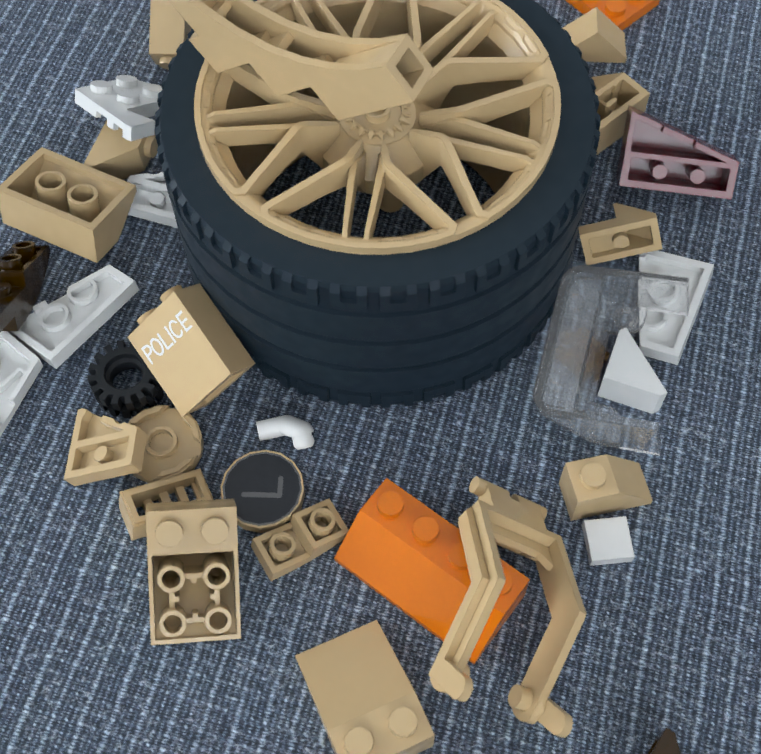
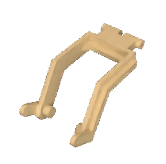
M474 477L470 482L469 491L477 495L478 500L458 518V527L471 584L428 674L431 684L435 690L450 695L453 699L460 702H465L470 698L473 691V681L470 678V668L467 663L506 582L497 545L535 561L552 617L521 685L516 684L510 689L508 703L518 720L528 724H535L538 721L553 735L565 738L572 730L573 719L570 714L551 700L549 695L587 613L562 537L547 530L544 522L547 516V509L517 494L510 496L508 490L480 477Z

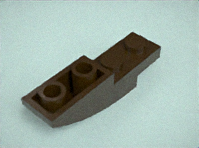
M21 241L14 243L3 256H0V332L18 331L32 311L46 274L50 256L49 245H35L33 241Z

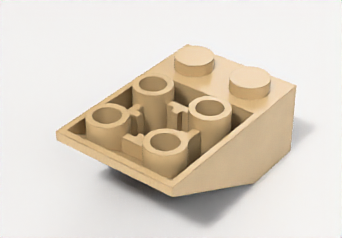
M234 498L147 503L145 512L151 646L241 639L237 506Z

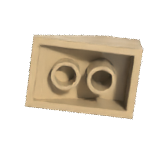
M377 620L295 655L335 754H418L433 747L435 734L414 688Z

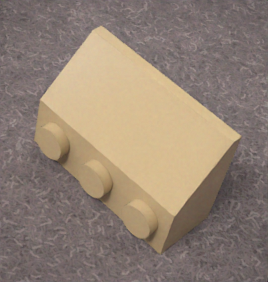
M41 147L0 185L2 222L98 263L119 241L136 194V185Z

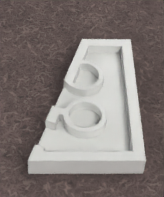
M109 264L69 286L67 294L49 304L45 300L33 306L34 312L27 317L18 331L7 332L31 352L57 369L139 291L135 280Z

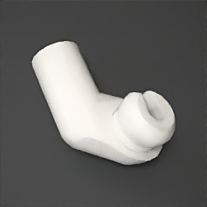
M282 415L256 421L260 441L288 436L292 437L293 446L297 450L312 447L315 442L312 436V432H314L312 425L294 416Z

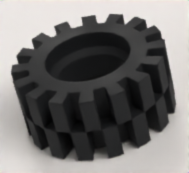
M124 340L117 341V349L113 350L109 344L104 347L105 356L99 352L94 356L97 364L90 363L88 370L91 375H88V382L97 402H99L103 410H109L110 414L118 417L121 411L124 418H131V411L136 410L138 414L146 405L149 408L157 406L154 398L162 400L164 393L162 387L130 342L129 347H126ZM138 369L142 372L140 382L131 388L117 389L113 386V379L122 371Z

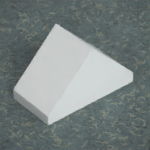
M623 328L619 330L597 396L651 414L658 412L668 392L628 329Z

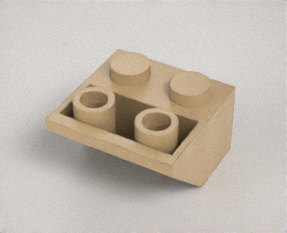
M624 72L592 77L596 86L595 94L599 99L597 113L601 119L597 155L623 136L628 105L644 113L650 93Z

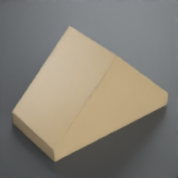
M597 7L563 27L570 34L572 43L579 47L582 52L581 59L586 62H626L625 33Z

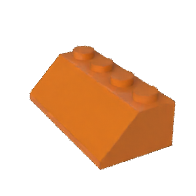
M388 478L382 482L359 510L334 557V561L443 642L471 584L459 529ZM501 558L506 582L469 659L472 664L476 663L523 599L530 581L529 578Z

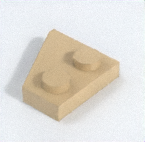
M83 408L78 409L64 480L73 486L141 472L148 434L137 426L125 422L119 423L115 419L104 415L100 417Z

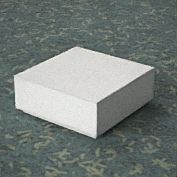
M626 516L584 520L582 529L589 566L633 561L635 555Z

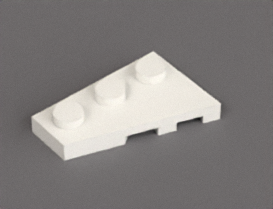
M658 250L639 254V348L644 356L678 365L713 275L714 264Z

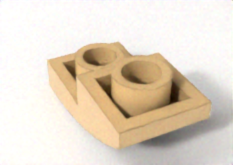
M330 498L292 514L289 523L252 538L251 548L269 580L273 581L310 562L344 540L349 529Z

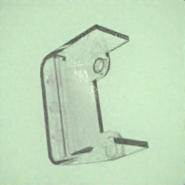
M578 265L567 270L560 281L533 390V399L538 412L545 418L593 444L660 456L661 439L658 422L621 417L615 408L594 402L610 334L618 335L619 330L627 328L631 335L639 332L645 324L648 311L688 316L689 278Z

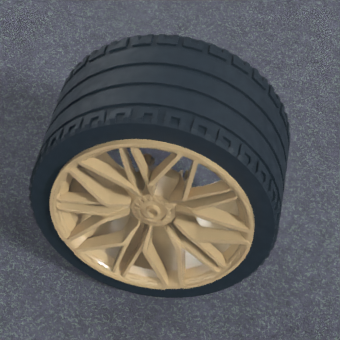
M253 0L257 4L290 21L321 32L354 38H383L408 33L433 67L432 74L414 102L342 120L335 118L311 87L276 96L249 63L217 73L189 41V38L195 32L191 29L187 34L188 38L186 41L180 44L176 50L177 56L171 59L168 65L169 73L163 77L161 83L162 91L158 93L157 102L159 110L155 112L157 151L194 285L201 284L255 362L252 366L253 369H261L263 376L268 379H277L281 382V386L287 389L293 387L298 390L299 394L305 396L311 394L325 402L333 400L338 401L339 405L346 406L349 403L361 404L362 407L371 408V405H381V408H390V405L398 404L411 406L413 402H432L433 398L443 395L449 397L460 389L465 391L472 388L473 383L479 380L485 381L491 378L492 372H500L506 368L507 362L511 358L517 359L522 354L523 347H529L534 342L535 335L544 329L547 319L551 318L565 285L597 155L601 124L600 115L597 113L599 99L595 94V82L588 76L589 66L585 60L581 59L582 52L579 47L572 43L570 34L560 26V22L551 16L541 4L534 0ZM304 156L310 158L323 169L269 201L263 198L266 190L284 170ZM460 160L472 167L495 193L482 205H480ZM440 166L448 177L466 214L455 221L416 186L417 183ZM343 187L347 188L342 234L313 227L289 216V214ZM357 191L372 194L364 237L351 236ZM403 203L433 228L428 231L404 236L373 237L379 210L381 209L389 213L396 212L402 208Z

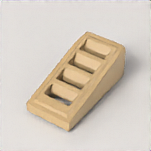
M201 469L119 492V509L132 541L146 537L145 511L147 503H153L157 499L160 503L171 502L169 494L174 492L178 502L189 501L184 488L190 485L196 497V500L192 501L214 500ZM142 506L145 515L139 516L136 508Z

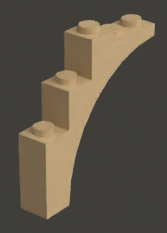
M168 0L195 31L189 38V41L217 73L249 63L276 96L311 87L337 120L414 102L434 70L408 33L383 38L346 37L317 31L290 21L257 4L253 0Z

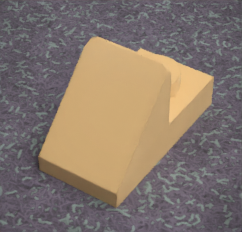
M614 203L613 207L616 218L579 226V235L586 266L661 250L662 243L656 213Z

